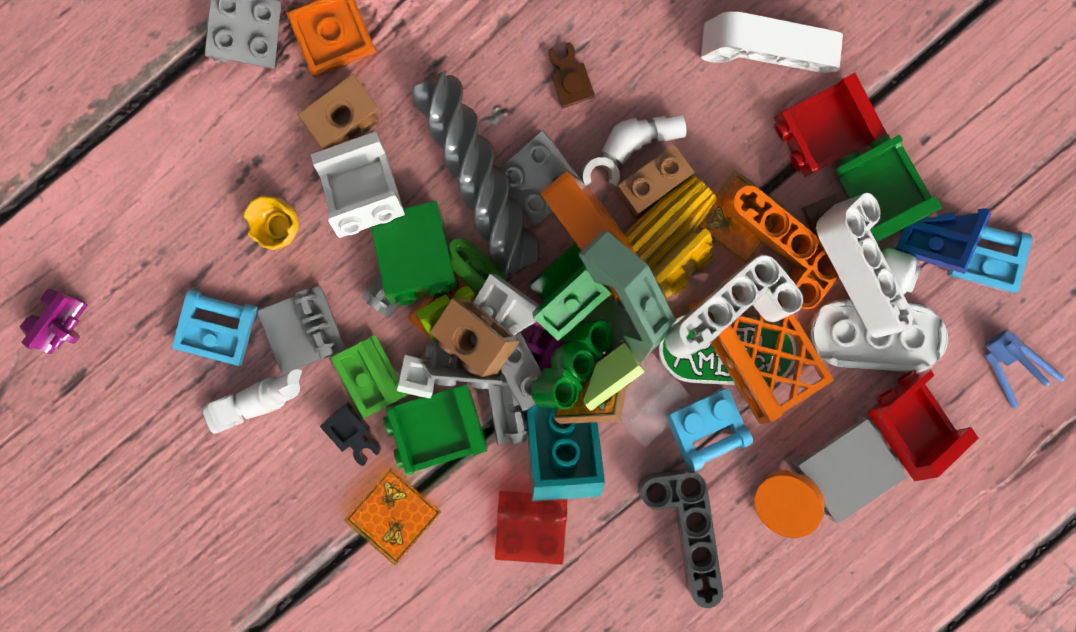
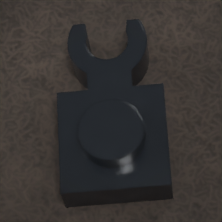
M349 402L320 425L321 429L342 452L350 446L354 450L353 457L355 461L361 466H364L368 460L362 453V449L369 448L376 456L381 451V446L377 440L365 436L369 432L370 426L364 419H361L359 413Z

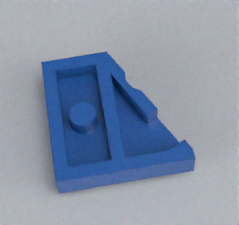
M982 208L978 209V213L955 216V212L940 214L932 218L925 217L904 228L895 249L911 254L917 260L965 274L990 218V209Z

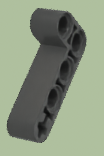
M688 468L645 475L638 485V492L643 502L652 509L675 507L686 583L690 595L697 605L703 608L715 607L723 597V586L706 481L696 471L691 472ZM689 477L695 478L697 480L696 490L690 494L682 493V482ZM653 483L663 484L664 487L663 494L657 499H650L646 495L648 486ZM691 513H702V522L698 527L690 528L686 525V519ZM706 547L708 554L704 560L697 562L691 559L692 552L696 548ZM699 573H704V577L710 585L707 588V594L704 595L699 591L703 589L702 578Z

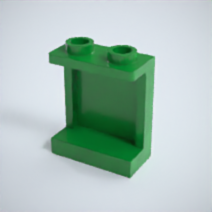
M889 134L878 138L869 144L872 149L860 156L857 151L845 156L838 161L840 167L834 172L848 199L864 193H871L878 201L880 219L870 229L876 243L942 208L936 196L932 197L918 174L902 145L903 139L900 134L892 139Z
M437 201L404 208L405 215L394 218L390 222L380 223L371 227L384 293L391 304L396 303L397 306H406L415 303L419 297L430 295L432 298H439L445 294L446 296L449 295L451 290L458 288L444 232L442 212Z
M576 242L571 244L530 282L531 289L544 301L532 312L533 318L558 341L611 294L607 285L593 281L579 255L581 249Z
M469 383L434 393L431 398L421 397L386 409L388 416L383 417L389 437L394 435L398 449H394L396 464L399 470L404 468L406 476L425 468L471 454L474 456L488 450Z

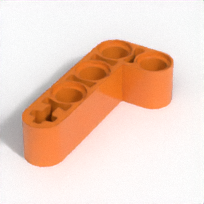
M736 186L730 188L723 198L725 211L794 267L788 276L797 287L801 284L805 287L801 308L811 309L816 307L839 277L819 237L755 186ZM741 196H746L744 203L750 208H741L743 205V201L740 199ZM769 214L773 216L775 221L774 227L770 232L765 227V219ZM797 235L800 239V247L798 251L794 252L791 242ZM823 256L826 265L825 269L820 273L817 264Z

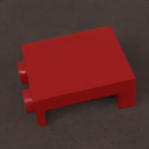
M856 73L843 78L837 84L793 107L780 111L774 117L776 121L774 123L776 134L781 141L787 142L792 152L790 160L798 172L802 171L804 177L887 134Z
M931 369L917 373L916 370L905 373L898 378L897 382L899 385L896 388H891L881 393L876 398L878 403L868 411V414L914 482L939 477L979 439L972 427L959 430L954 428L926 386V383L935 376Z

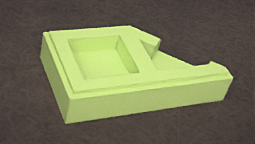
M625 343L596 364L583 401L590 411L644 373L633 352Z

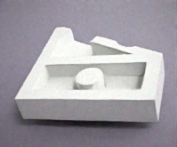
M490 274L474 303L513 335L537 322L533 318L532 312L539 304L497 274ZM472 331L470 342L475 347L477 339Z

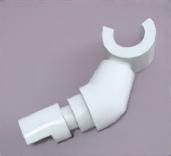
M665 116L654 117L650 123L646 119L638 121L637 118L621 121L613 127L601 150L604 154L603 157L587 161L581 168L579 178L586 186L591 183L592 170L596 166H600L606 169L609 174L607 183L612 187H617L620 180V172L617 165H623L635 151L641 150L644 145L651 144L653 139L659 143L686 137L684 116L666 118Z
M295 369L276 379L266 378L238 392L236 400L234 395L230 394L203 406L202 413L209 430L212 433H219L244 423L242 415L245 419H249L281 408L286 401L295 398L299 394V379L302 370Z

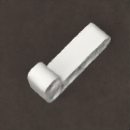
M725 12L704 23L701 59L708 62L723 63L740 57L815 72H836L840 70L843 34L833 30L744 12Z
M864 193L832 206L819 218L816 230L820 242L870 335L878 338L911 329L913 315L870 231L880 219L878 201L871 193Z
M761 255L739 268L675 324L666 334V347L673 356L679 358L687 357L706 347L751 305L767 321L777 322L800 310L803 304L802 293L777 261L770 256ZM755 271L759 274L760 279L756 276ZM732 291L737 295L738 301L733 297ZM708 311L713 314L715 323L710 320ZM693 329V331L697 334L693 335L687 340L686 336H688L689 331Z

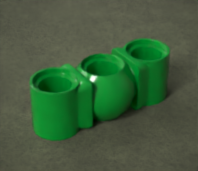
M580 321L567 333V336L562 340L564 344L560 345L552 355L551 368H544L542 376L538 377L533 383L531 394L536 405L547 408L569 409L576 403L578 393L583 389L581 384H584L593 374L594 360L600 361L603 352L611 347L613 332L609 324L604 321Z

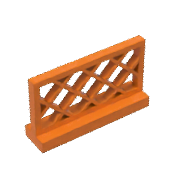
M712 292L695 301L694 303L690 304L688 306L689 309L693 310ZM708 311L710 320L715 323L713 314ZM759 312L757 320L739 316L710 342L759 424L775 421L783 415L782 413L834 381L794 314L781 319L780 326L763 322L764 318ZM738 322L755 326L752 344L739 339L736 334ZM762 328L778 332L775 350L758 346ZM785 334L795 336L800 345L797 356L781 352ZM745 348L750 349V354H748ZM757 351L773 355L770 374L759 371L756 367L755 358ZM780 357L796 361L793 380L777 376ZM803 364L814 366L821 379L812 385L800 382ZM775 381L791 385L789 399L782 404H779L773 395ZM798 387L804 388V390L797 394Z

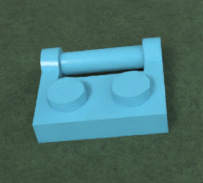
M986 226L981 238L1011 246L1013 249L1012 255L977 246L965 274L950 269L947 272V276L1009 293H1019L1032 244V235L1021 231L1015 234Z
M189 289L182 307L172 349L242 366L252 326L257 317L258 307L251 304H246L245 306L203 296L201 291ZM199 308L240 319L238 329L195 318L196 311Z
M729 388L720 389L665 415L685 464L691 472L703 468L704 463L737 447L743 449L753 444L752 435L743 423ZM729 426L732 435L699 451L695 450L693 442Z

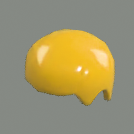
M262 195L251 200L243 213V217L249 224L248 236L266 249L279 250L291 244L299 228L296 210L282 198Z

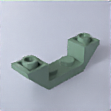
M602 230L579 255L594 282L615 288L634 324L623 336L639 362H643L665 338L676 319L649 266L610 232Z

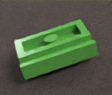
M376 335L330 358L361 419L408 395L407 393L397 391L399 378Z

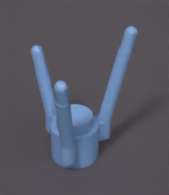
M1008 329L994 336L985 345L990 352L984 357L992 365L1012 408H1017L1018 403L999 362H1003L1008 366L1018 360L1044 386H1048L1050 384L1049 380L1028 359L1030 358L1059 382L1064 381L1063 375L1022 343L1015 333L1012 334Z

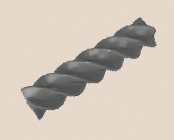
M445 70L430 80L414 86L412 89L416 105L428 118L431 136L443 149L446 167L458 180L459 192L463 201L474 211L476 228L480 235L489 242L490 256L496 267L505 273V277L541 261L537 237L523 226L524 212L521 205L515 199L508 196L509 181L506 174L498 167L492 165L494 158L492 145L486 138L477 134V114L472 108L461 103L463 98L462 83L455 76L446 75Z

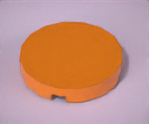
M788 470L771 473L760 483L754 497L755 510L761 522L772 532L783 537L801 538L810 535L819 527L824 516L825 498L820 488L809 477L801 473L796 475L789 473L790 471Z

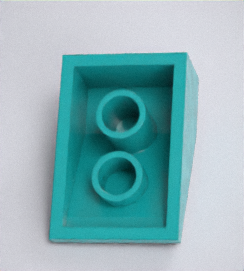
M538 405L528 408L526 410L532 501L601 497L605 478L598 422L559 424L554 419L556 408L540 407Z

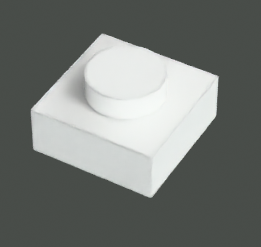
M405 355L397 391L431 398L435 379H430L421 364L422 361L430 360Z

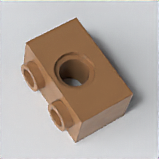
M353 73L297 115L321 148L327 149L350 141V138L360 130L367 132L377 125L379 122L378 117L383 113ZM344 109L350 110L351 116L349 121L341 125L336 124V114Z
M674 144L618 184L615 192L635 218L691 177L695 172Z
M452 298L430 332L439 340L438 345L444 351L457 355L465 362L464 367L478 377L498 374L520 342L516 336L469 298ZM472 331L476 335L477 339L475 347H473L470 342V335Z

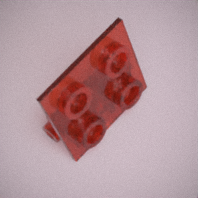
M499 491L495 560L563 565L568 499L532 501L531 493Z

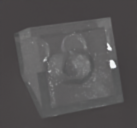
M652 353L643 362H639L644 373L627 386L620 420L645 448L669 426L666 414L695 401Z

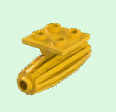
M694 175L660 198L624 234L639 258L649 266L652 274L654 273L655 280L666 298L672 293L674 295L679 294L690 281L688 277L696 269L699 271L703 270L714 257L712 253L715 249L711 233L706 228L699 234L694 233V231L717 198L711 189Z

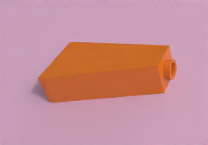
M568 170L540 192L581 251L602 230L610 232L637 255L599 197ZM608 286L613 295L621 301L615 288Z

